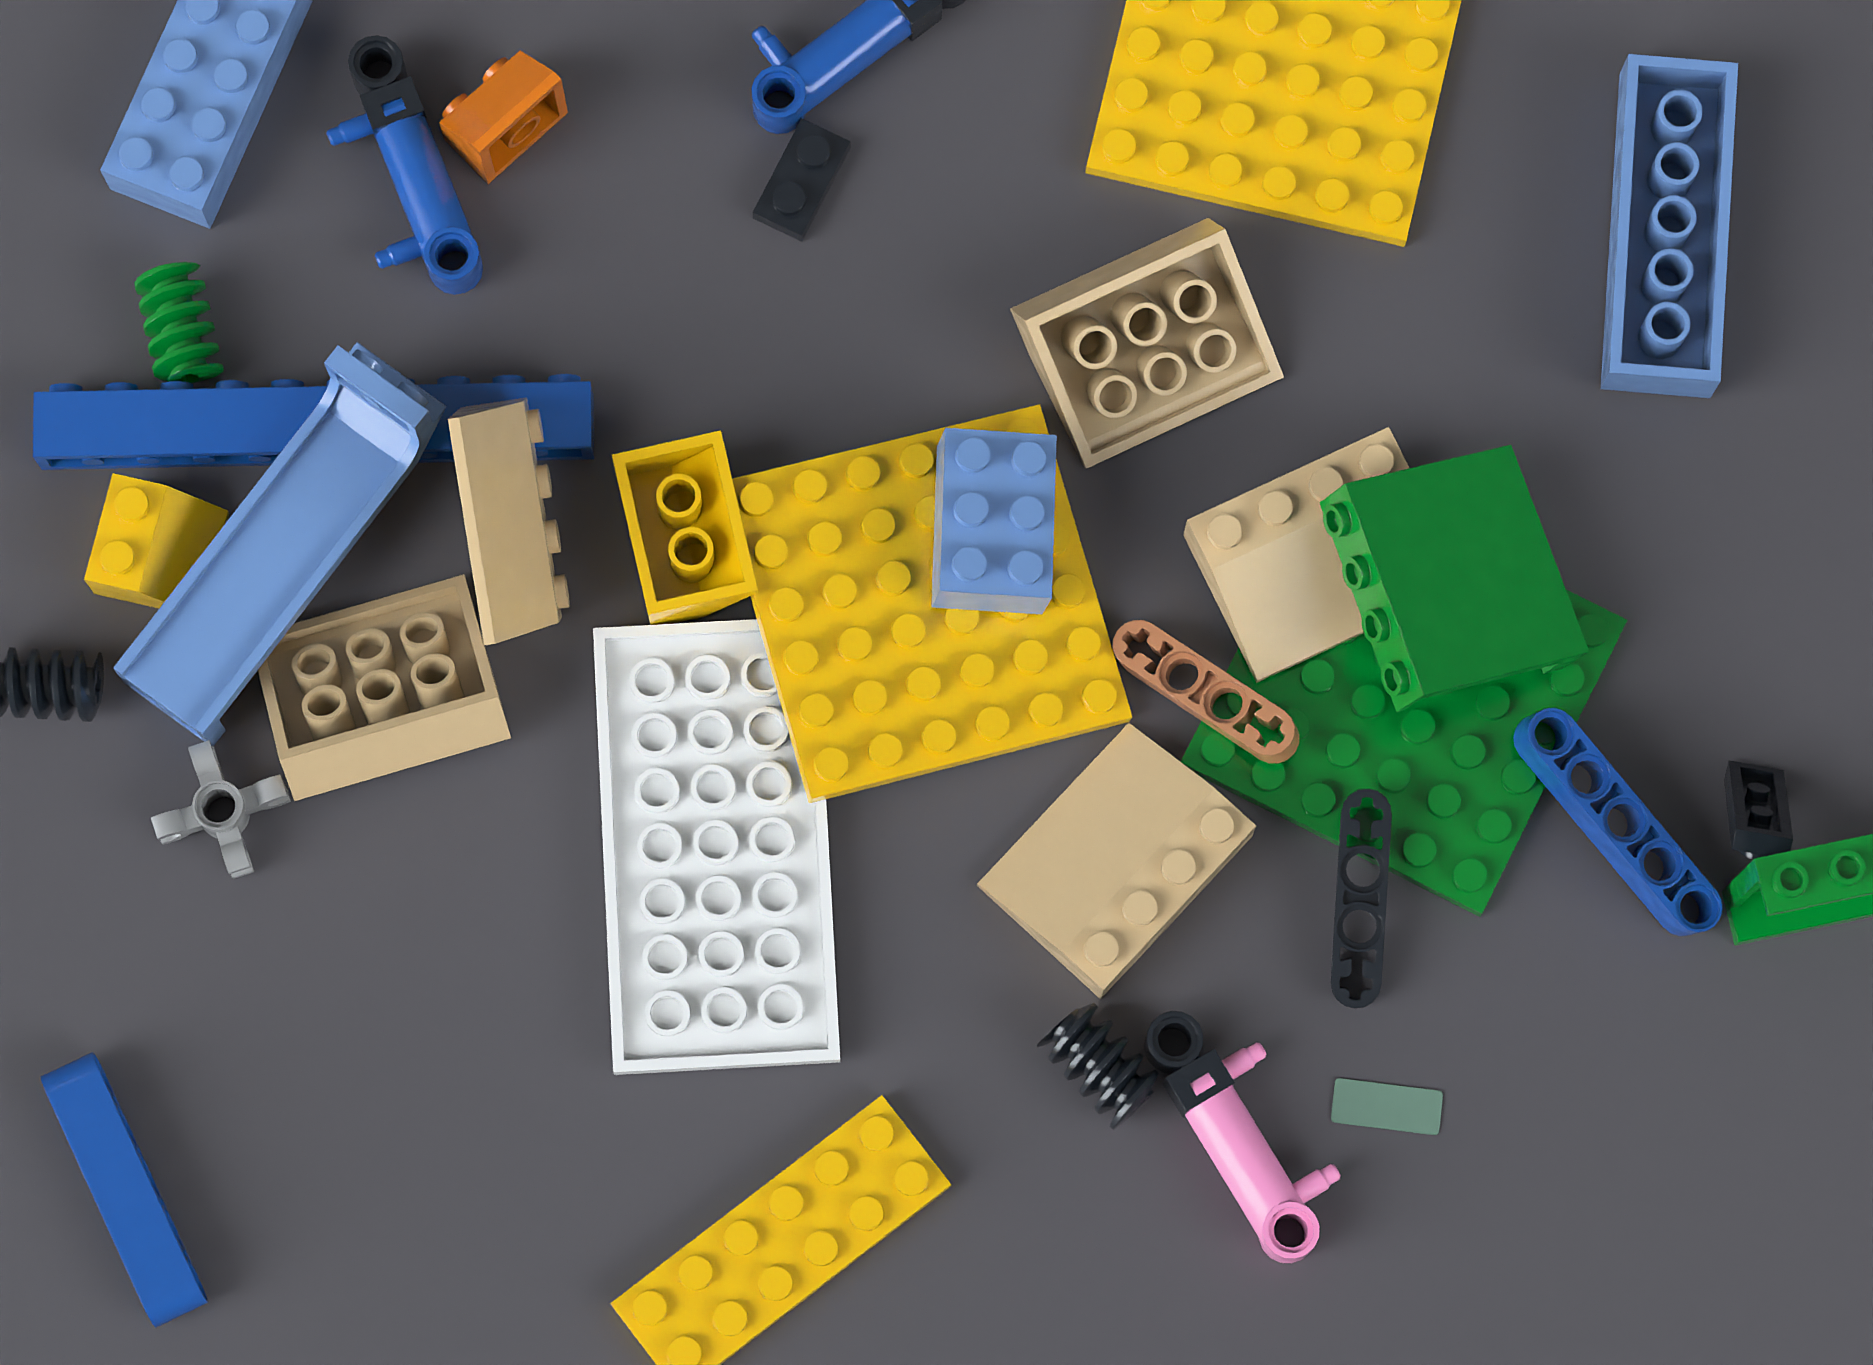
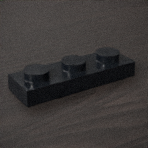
M1729 760L1724 778L1731 849L1740 851L1741 854L1751 859L1791 851L1793 833L1784 770Z

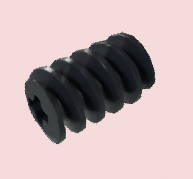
M9 647L4 662H0V717L5 714L10 705L11 712L15 718H25L32 705L37 719H47L53 707H55L58 718L67 721L71 719L77 707L81 720L83 722H91L97 714L103 694L104 663L102 653H98L93 667H87L83 651H76L71 666H65L61 650H54L49 664L42 665L39 650L32 648L26 664H22L19 661L16 647Z
M1092 1003L1071 1012L1037 1044V1047L1055 1042L1049 1055V1060L1055 1064L1068 1058L1071 1059L1064 1077L1069 1081L1083 1075L1086 1076L1079 1090L1080 1094L1083 1097H1088L1098 1092L1102 1093L1095 1106V1111L1098 1114H1102L1116 1109L1117 1111L1110 1123V1127L1114 1130L1132 1116L1154 1094L1152 1087L1159 1073L1156 1070L1141 1076L1136 1073L1144 1056L1138 1053L1123 1059L1121 1054L1128 1039L1124 1036L1108 1042L1106 1037L1113 1023L1109 1019L1093 1026L1090 1021L1098 1006Z

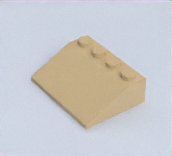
M1209 218L1010 308L1029 356L1086 469L1284 378L1226 229Z
M527 397L461 407L448 418L483 642L484 645H491L559 623L562 618L561 608L570 607L569 593L565 574L555 576L552 558L553 553L561 552V543L556 519L546 520L543 498L552 497V486L548 465H538L534 443L544 442L539 409L529 410Z
M1389 427L1187 519L1183 535L1256 683L1364 633L1361 622L1362 617L1352 590L1344 581L1342 563L1334 541L1324 527L1320 502L1345 483L1409 469Z
M464 574L294 623L258 669L279 760L294 801L511 738Z
M1128 723L977 883V886L1101 999L1252 838L1256 825L1216 788Z

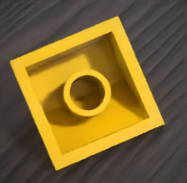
M112 473L84 580L94 594L159 609L228 521L229 511L167 485Z

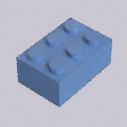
M959 428L944 429L937 445L931 608L1043 614L1052 599L1057 435Z

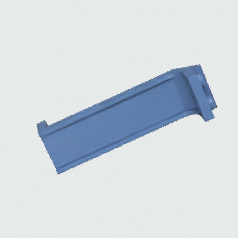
M356 342L349 353L337 345L324 362L330 376V382L316 408L113 667L127 686L202 741L210 740L212 746L217 743L226 731L220 722V718L417 465L447 407L358 342Z

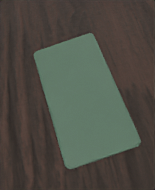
M1337 1078L1334 1085L1331 1121L1340 1124L1437 1135L1440 1128L1443 1093L1439 1090Z

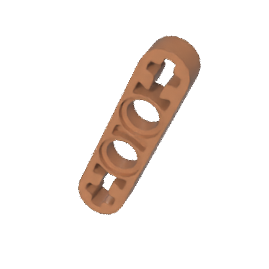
M1132 620L1117 630L1113 638V651L1117 660L1127 672L1264 762L1280 763L1288 760L1296 752L1299 745V732L1292 718L1283 709L1150 622ZM1147 638V643L1152 651L1162 658L1158 667H1156L1153 660L1142 653H1137L1132 658L1133 653L1128 647L1129 643L1133 640L1142 643ZM1181 664H1192L1198 669V678L1195 684L1185 690L1172 688L1169 684V676L1172 670ZM1225 693L1238 694L1243 700L1240 712L1230 719H1220L1213 713V705L1216 699ZM1254 715L1259 723L1270 730L1276 729L1281 724L1280 731L1284 736V740L1280 744L1270 741L1264 747L1265 740L1260 732L1250 725Z

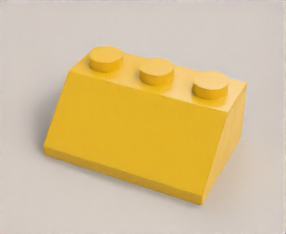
M721 430L612 455L650 625L674 624L705 617L758 593Z

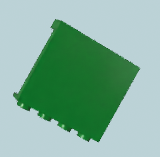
M1512 445L1345 483L1320 502L1324 527L1334 541L1342 563L1344 581L1354 595L1362 617L1361 622L1364 635L1372 644L1381 669L1382 684L1386 692L1391 696L1396 712L1404 711L1421 699L1540 668L1543 674L1557 671L1589 652Z
M1873 834L1753 859L1722 890L1734 945L1873 917Z

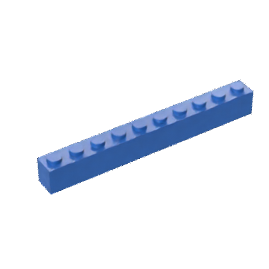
M556 374L549 376L548 382H526V379L522 376L501 375L494 377L492 383L470 384V379L466 377L445 376L438 378L437 384L418 385L447 406L418 463L455 462L448 418L461 407L526 397L529 410L539 409L544 442L534 443L537 460L594 459V395L591 381H581L580 376ZM280 379L272 381L271 387L249 388V384L244 381L225 380L217 382L215 388L194 389V385L191 383L170 381L161 383L160 389L138 390L136 384L115 382L106 384L103 391H83L82 386L70 383L53 384L49 386V392H34L33 458L41 470L271 466L316 408L326 392L330 380L326 381V386L304 387V382L300 380Z

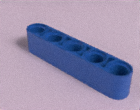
M1547 708L1522 719L1517 725L1513 736L1514 746L1520 757L1663 928L1677 936H1688L1714 927L1722 913V901L1716 889L1573 718L1563 710ZM1539 722L1550 726L1555 733L1556 741L1552 750L1544 749L1535 739V729ZM1575 765L1586 769L1591 776V787L1587 794L1578 791L1572 783L1571 773ZM1612 808L1622 812L1627 819V830L1623 837L1615 835L1608 826L1607 818ZM1649 851L1658 855L1663 863V873L1659 880L1652 879L1644 869V859ZM1684 895L1691 896L1699 906V916L1694 924L1684 919L1681 914L1680 903Z
M94 1052L41 1076V1082L140 1301L154 1327L161 1326L208 1303L201 1281L110 1082Z

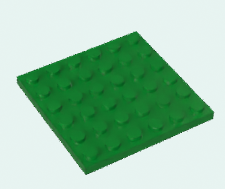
M1566 589L1589 649L1588 653L1557 671L1543 674L1540 668L1421 699L1400 712H1396L1392 698L1382 684L1378 660L1371 642L1365 637L1364 633L1257 683L1238 648L1226 673L1283 709L1292 718L1299 732L1297 750L1288 760L1280 763H1267L1201 721L1181 763L1201 778L1339 846L1340 819L1344 801L1351 793L1358 789L1370 788L1378 790L1386 796L1392 811L1389 872L1480 917L1545 788V785L1518 754L1513 738L1515 729L1522 719L1547 708L1563 710L1577 723L1627 619ZM1225 693L1219 696L1213 705L1214 715L1220 719L1235 717L1242 708V697L1235 693ZM1254 715L1250 725L1260 732L1265 740L1264 747L1270 741L1280 744L1284 740V736L1280 731L1281 724L1276 729L1270 730L1259 723ZM1542 722L1536 725L1535 739L1538 744L1544 749L1552 750L1556 741L1552 728ZM1364 797L1360 807H1351L1350 817L1360 821V837L1348 834L1347 847L1366 844L1382 849L1383 837L1379 836L1371 839V825L1374 820H1382L1383 809L1374 808L1373 798ZM1365 853L1357 854V856L1379 866L1377 860L1371 855Z

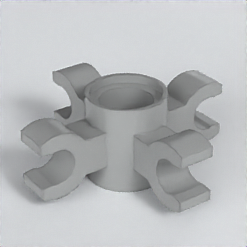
M210 740L188 747L201 787L196 791L191 806L151 817L157 839L161 840L162 845L185 838L192 833L205 830L209 835L218 838L227 871L233 879L253 873L254 868L242 832L248 825L250 814L291 802L285 781L282 780L281 775H275L238 790L230 782L224 781L215 748L211 745ZM220 797H228L235 800L234 813L228 820L224 822L208 820L207 811L214 800Z

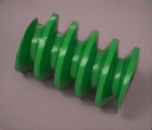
M176 262L159 265L144 272L134 282L136 293L143 297L139 302V309L141 315L147 317L143 324L146 336L152 338L147 346L150 356L156 359L152 365L154 377L162 381L195 383L214 378L224 372L223 364L206 363L205 359L220 350L218 343L202 342L201 337L215 331V326L213 322L197 321V316L211 310L209 301L193 300L192 296L206 289L205 281L188 280V275L200 268L201 265L197 263Z

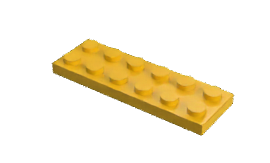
M881 1095L610 1304L656 1365H721L951 1187V1183L887 1100Z

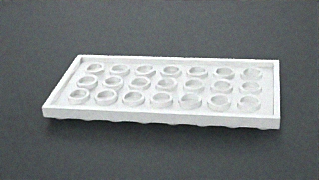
M757 619L593 628L614 1075L840 1062L826 799L813 803L808 802Z

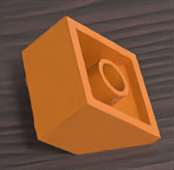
M521 50L510 60L503 57L496 61L482 78L484 83L469 96L463 93L452 100L442 113L444 119L439 122L444 140L487 184L492 182L568 113L561 78L553 70Z

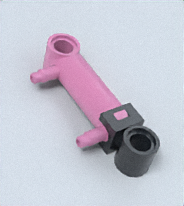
M1169 1011L1160 1014L1151 1023L1145 1037L1144 1051L1148 1061L1155 1069L1171 1074L1165 1078L1164 1088L1181 1116L1187 1118L1258 1235L1263 1251L1271 1259L1280 1263H1294L1302 1260L1315 1247L1319 1239L1320 1228L1316 1215L1305 1203L1328 1190L1331 1184L1340 1180L1341 1175L1334 1164H1329L1321 1170L1316 1169L1292 1184L1233 1087L1235 1084L1233 1079L1254 1068L1256 1063L1266 1057V1051L1260 1043L1256 1042L1247 1048H1241L1223 1060L1220 1059L1215 1049L1201 1056L1203 1033L1199 1023L1191 1015L1182 1011ZM1168 1029L1182 1031L1189 1041V1050L1180 1056L1165 1054L1160 1049L1158 1036ZM1283 1218H1292L1298 1221L1304 1230L1302 1244L1294 1248L1281 1245L1274 1235L1275 1223Z

